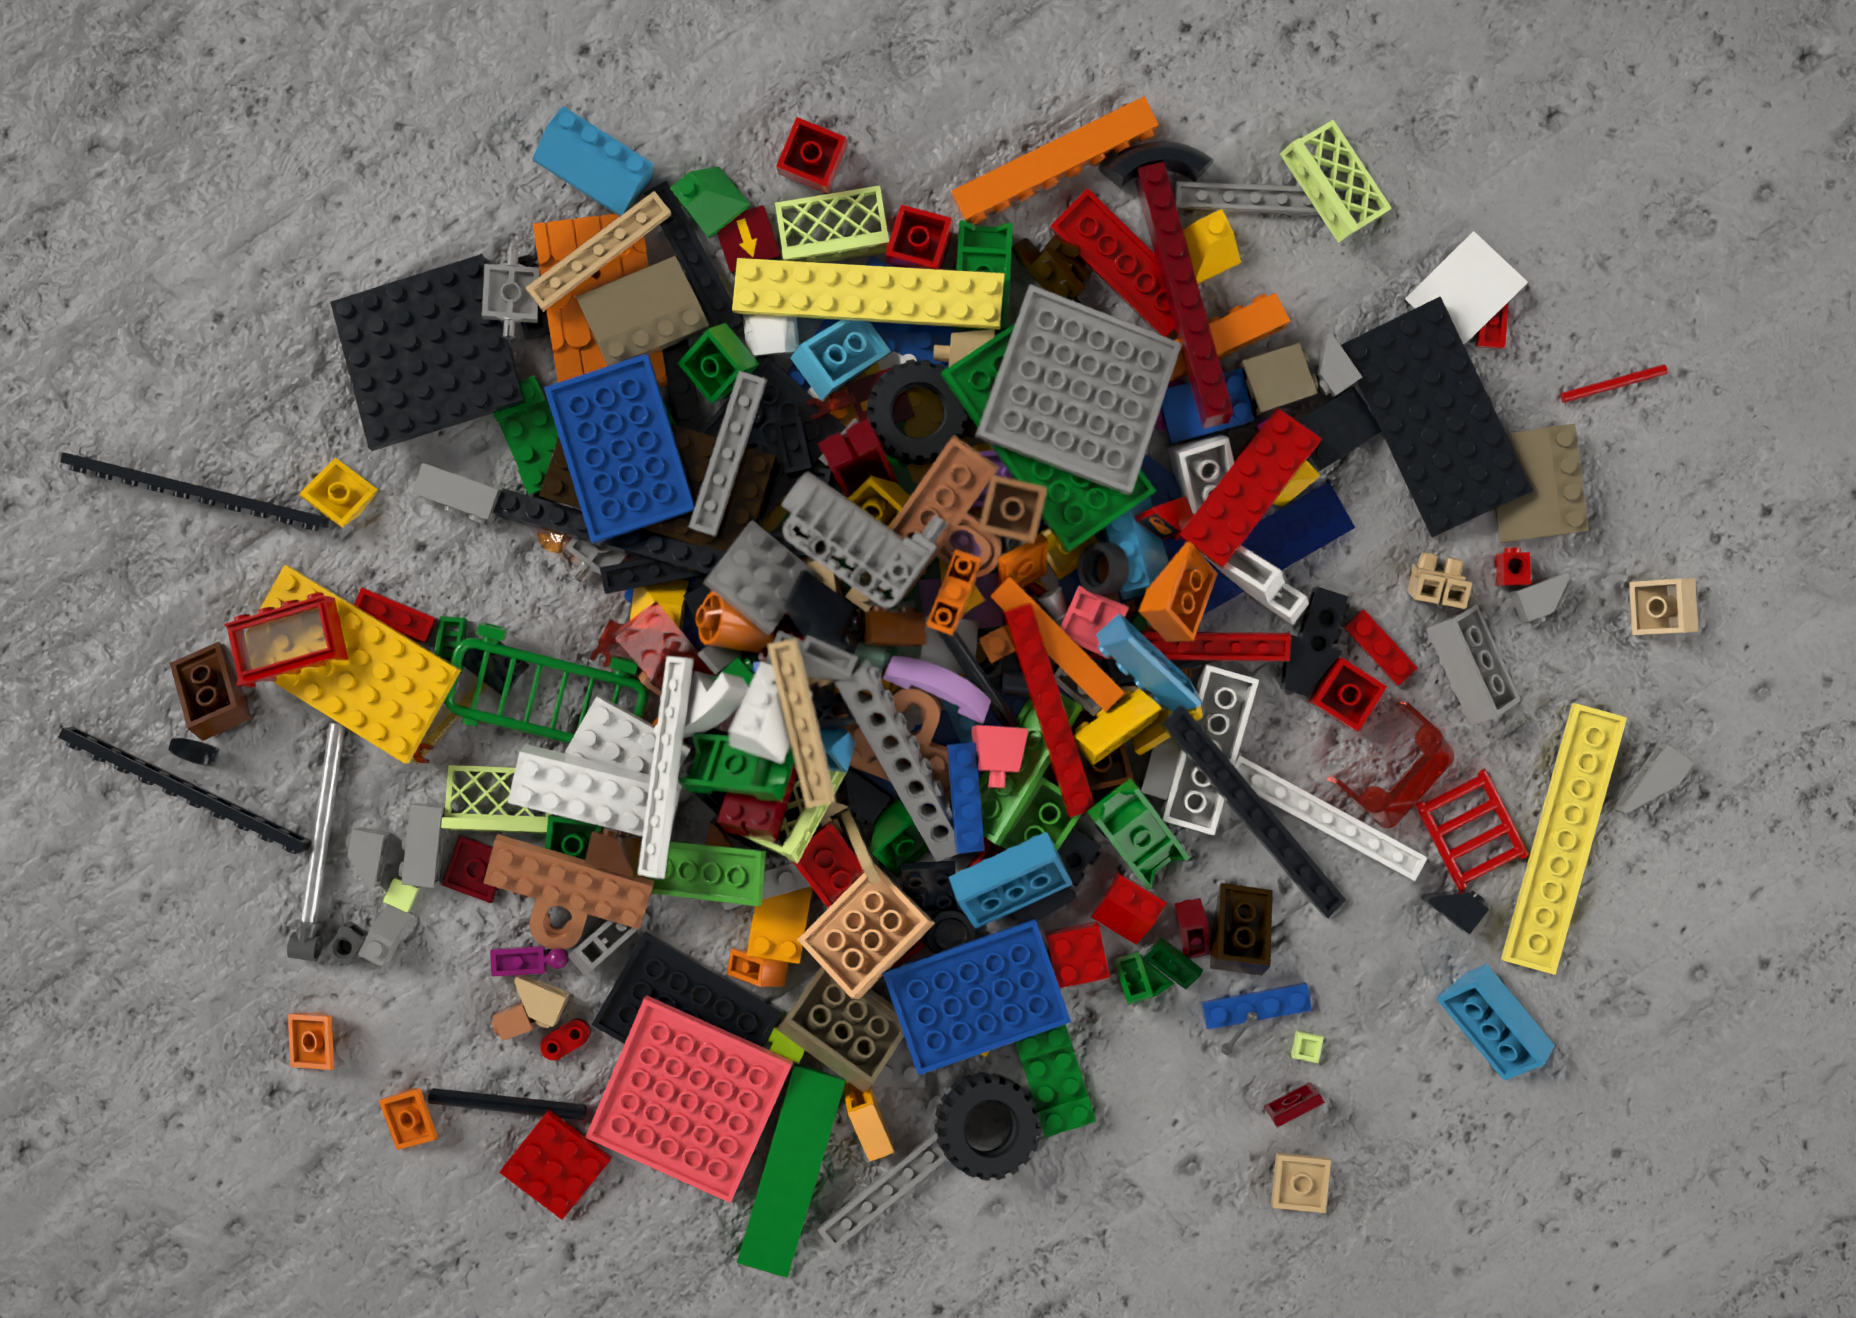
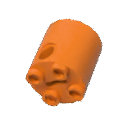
M714 591L705 598L702 606L697 611L696 624L699 627L701 641L705 645L757 653L766 644L768 645L773 642L774 630L767 635Z

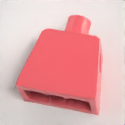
M980 725L972 727L973 742L976 743L978 771H989V787L1005 788L1006 772H1019L1028 729Z

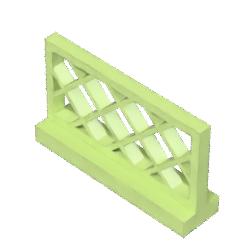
M1331 120L1303 138L1293 141L1280 153L1338 243L1392 209L1334 120ZM1325 131H1330L1335 139L1334 144L1323 141ZM1305 143L1316 146L1315 156L1310 154L1304 145ZM1322 148L1333 151L1332 161L1321 158ZM1339 154L1345 155L1348 158L1349 167L1338 163ZM1320 165L1331 168L1330 178L1324 175ZM1337 170L1348 174L1347 184L1336 180ZM1354 176L1361 178L1364 183L1363 189L1353 186ZM1335 187L1346 191L1345 200L1339 198L1335 192ZM1352 193L1362 196L1361 206L1351 203ZM1368 199L1375 200L1381 209L1378 211L1369 209ZM1350 210L1361 213L1358 224L1351 216Z
M880 185L775 203L784 261L825 263L886 253L889 237ZM876 195L877 203L871 211L860 204L865 196ZM839 200H847L852 204L845 215L833 208ZM820 204L826 208L819 219L807 212L812 205ZM856 207L867 214L860 225L849 218ZM793 208L799 212V215L791 224L783 218L782 210ZM877 210H879V216L875 214ZM830 212L841 218L834 229L823 223ZM804 216L815 223L807 234L796 227ZM873 218L881 223L882 231L870 233L864 227ZM845 222L856 229L850 237H843L837 233ZM819 226L830 233L825 241L818 242L811 237ZM792 231L803 237L799 245L787 247L786 239Z
M448 765L445 814L441 822V828L547 834L548 816L551 813L546 812V817H537L529 808L523 807L515 816L508 815L502 807L508 803L509 796L498 804L490 795L501 784L510 793L511 788L504 781L515 773L516 768ZM455 771L466 772L472 779L462 789L454 783ZM471 772H480V773H478V774L474 777V775H473ZM485 773H492L498 781L486 790L478 780ZM497 773L506 774L501 778ZM476 783L484 794L472 803L464 792ZM459 796H462L470 806L462 813H452L453 802ZM486 797L496 806L488 815L482 814L476 808ZM473 809L477 814L468 813ZM500 810L503 815L495 814ZM527 812L530 816H521V815H522L523 813Z
M829 770L835 795L846 772ZM800 781L795 782L793 788L796 801L789 803L787 808L789 810L798 806L800 815L798 819L788 823L785 816L781 831L786 830L787 839L782 847L774 844L772 841L754 838L751 833L749 837L743 836L786 856L797 864L829 804L806 808L805 799H800L797 790L801 786Z

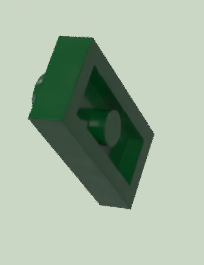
M1162 937L1144 955L1147 961L1185 990L1203 972L1201 967Z

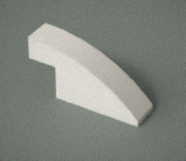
M1243 546L1239 547L1224 568H1221L1204 556L1245 592L1292 625L1309 604L1307 596L1284 582L1281 570Z
M695 671L691 676L683 738L693 737L694 733H705L727 719L742 704L749 689L744 679L721 673L715 681L714 678L717 676ZM658 724L653 729L655 734L657 733Z

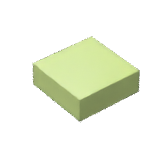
M394 877L383 902L402 911L409 912L420 887L402 885V879Z
M1296 1030L1291 1057L1319 1063L1324 1037Z

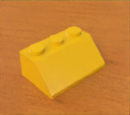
M1137 689L1135 692L1131 690L1125 692L1118 699L1119 703L1112 708L1110 707L1106 712L1102 709L1096 714L1098 717L1090 724L1086 721L1074 730L1076 732L1074 735L1075 744L1092 766L1157 720L1161 707L1141 689Z

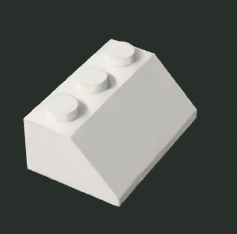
M761 662L729 730L730 746L783 764L791 745L773 666Z

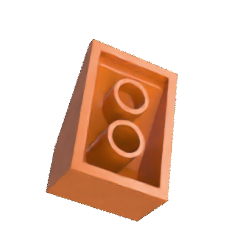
M1186 542L1148 587L1139 612L1166 642L1194 641L1218 573L1191 542Z

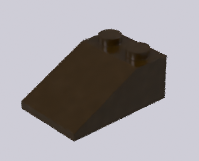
M1226 883L1219 884L1211 939L1210 969L1262 976L1270 968L1273 890Z

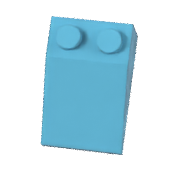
M840 320L802 343L790 359L821 401H823L891 353V350L869 321Z

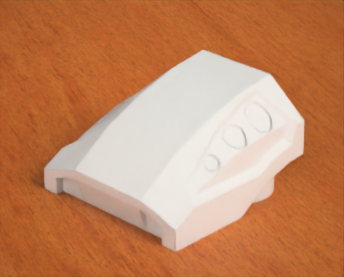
M742 314L746 348L754 358L768 357L774 354H793L799 347L797 317Z

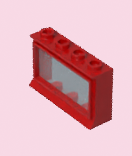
M322 592L307 595V600L300 602L299 600H289L282 603L283 607L276 609L275 607L262 608L258 610L256 615H238L234 617V621L225 623L224 626L227 627L238 676L236 686L252 688L256 687L255 682L275 681L277 676L282 674L295 675L301 673L303 668L326 666L325 662L349 660L335 598L325 596Z

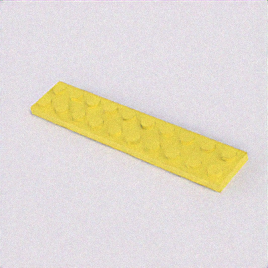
M737 258L732 311L738 314L1000 329L1005 276L1004 273Z
M1572 703L1501 957L1503 961L1556 975L1627 717Z

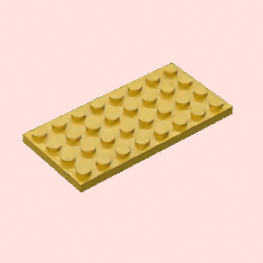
M284 565L260 609L266 607L280 608L283 607V602L289 600H299L300 602L307 600V595L322 592L325 596L334 597L349 660L325 662L326 666L303 668L301 673L295 675L282 674L277 676V680L272 682L399 761L409 764L461 669L293 567ZM319 608L250 627L245 635L252 669L327 648Z

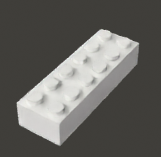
M1203 665L1196 691L1203 703L1201 705L1203 717L1196 722L1234 766L1259 680L1210 665ZM1180 749L1167 800L1164 799L1159 816L1163 821L1214 835L1224 799L1183 750Z
M525 744L519 751L508 803L643 836L651 775ZM678 782L676 787L671 831L682 790V785H680Z

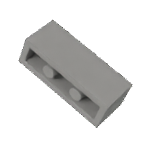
M422 463L412 493L420 496L418 500L431 506H434L435 501L445 505L443 510L459 515L460 510L470 513L469 519L484 524L486 519L494 521L496 515L493 513V510L502 490Z
M414 803L410 804V808H407L405 824H408L407 835H404L402 840V850L405 851L404 861L400 863L399 877H402V885L428 888L440 885L446 829L441 828L442 817L445 814L444 805Z

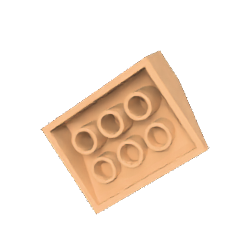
M876 864L874 866L881 881L872 885L865 873H863L798 939L852 999H860L883 976V973L889 970L935 924Z

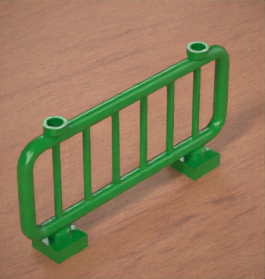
M483 621L479 623L476 633L483 636L482 639H464L456 645L453 652L451 664L461 669L464 654L468 649L485 651L471 708L460 706L454 701L458 677L444 700V705L449 712L462 717L461 723L465 725L477 726L478 721L570 743L575 734L555 729L569 673L590 678L578 728L587 714L595 679L616 684L612 700L615 704L618 702L622 686L635 689L638 693V700L634 715L644 720L649 693L647 687L640 680L630 677V673L636 675L639 664L637 660L613 655L609 667L615 669L613 673L498 644V641L506 639L508 628ZM490 653L511 658L497 714L476 710ZM516 659L537 664L524 721L502 716ZM543 666L564 671L550 728L529 723Z

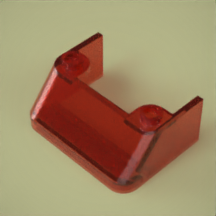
M1397 701L1395 706L1420 727L1415 734L1414 741L1417 748L1423 753L1391 789L1386 792L1378 786H1370L1358 796L1340 779L1332 776L1327 779L1373 822L1383 828L1395 827L1454 760V751L1440 730L1410 703Z

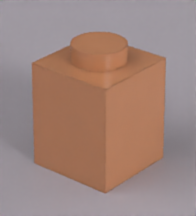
M523 1002L498 1011L493 1015L494 1020H492L493 1030L497 1036L500 1035L501 1041L529 1032L537 1026L534 1023V1019L528 1017Z

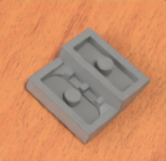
M924 615L927 645L919 647L918 659L938 665L953 673L966 674L937 633V630L926 627L929 616ZM961 619L956 632L975 658L979 621Z

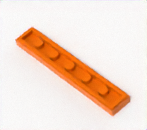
M1010 576L990 595L1004 610L1028 602L1032 604L1047 654L1105 712L1125 693Z

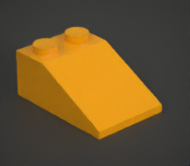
M811 886L762 899V905L755 906L747 956L800 964L804 946L798 939L807 930L813 891Z

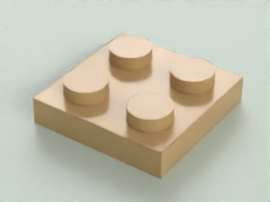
M1276 1152L1271 1198L1272 1208L1326 1213L1331 1159L1329 1157Z

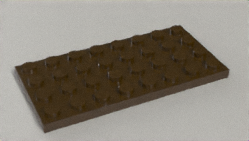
M670 423L696 506L717 438ZM558 436L539 496L581 509ZM745 447L716 537L689 528L693 512L642 529L697 546L705 545L727 552L747 524L752 520L755 523L757 522L777 457Z

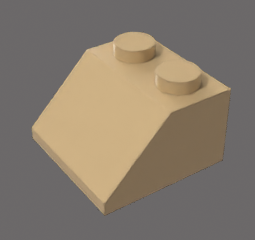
M1695 578L1629 582L1632 635L1698 632Z

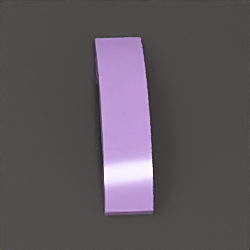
M892 656L883 679L907 690L912 684L960 706L957 713L979 723L984 722L991 703L986 694L963 677L938 665L915 658Z

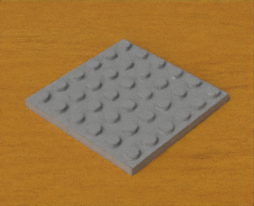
M1029 285L975 437L1130 495L1182 343Z

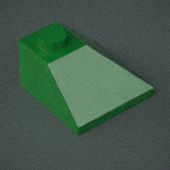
M719 166L690 171L670 187L677 200L709 239L751 206Z
M899 799L878 816L869 850L898 877L902 874L901 863H915L929 851V848L906 807Z

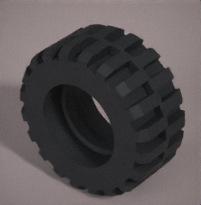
M922 359V361L906 360V363H898L892 366L874 384L868 399L867 419L883 450L886 452L885 454L891 458L894 457L899 462L905 464H931L937 460L954 435L960 440L963 439L970 422V415L941 376L942 371L945 370L944 365L930 363V360ZM916 387L926 388L935 393L941 400L944 409L941 426L936 432L923 438H914L904 434L897 427L893 418V407L897 398L904 391Z
M980 1072L975 1076L967 1075L963 1077V1081L960 1083L955 1082L951 1085L950 1088L952 1090L947 1095L944 1093L941 1098L942 1105L940 1108H937L935 1114L937 1123H934L935 1132L938 1135L937 1142L945 1157L966 1175L972 1178L978 1177L986 1181H990L991 1178H996L997 1180L1004 1179L1005 1174L1011 1173L1014 1175L1020 1171L1018 1167L1022 1163L1026 1165L1031 1160L1028 1156L1031 1151H1036L1038 1146L1035 1142L1036 1137L1041 1134V1128L1038 1126L1040 1115L1035 1110L1034 1106L1036 1104L1032 1097L1026 1093L1027 1091L1022 1086L996 1073ZM985 1100H992L1002 1104L1009 1112L1011 1118L1010 1132L1006 1140L999 1147L990 1151H980L973 1148L967 1142L963 1133L964 1121L968 1112L976 1104Z

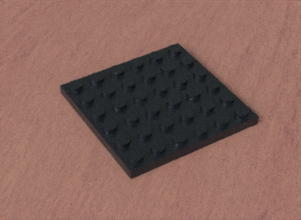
M483 254L330 302L367 445L371 451L526 403L509 341L503 337L504 323L499 320L482 319L484 266L487 264Z

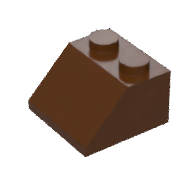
M873 606V611L865 612L864 645L921 647L927 645L924 614L916 613V608L900 607V612H889V607Z
M604 828L603 831L592 832L585 864L631 878L645 877L638 874L642 837L612 828Z

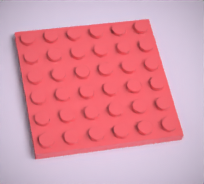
M646 995L585 1138L731 1203L793 1061Z

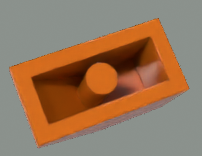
M731 948L727 975L759 987H785L789 962L747 956V950Z

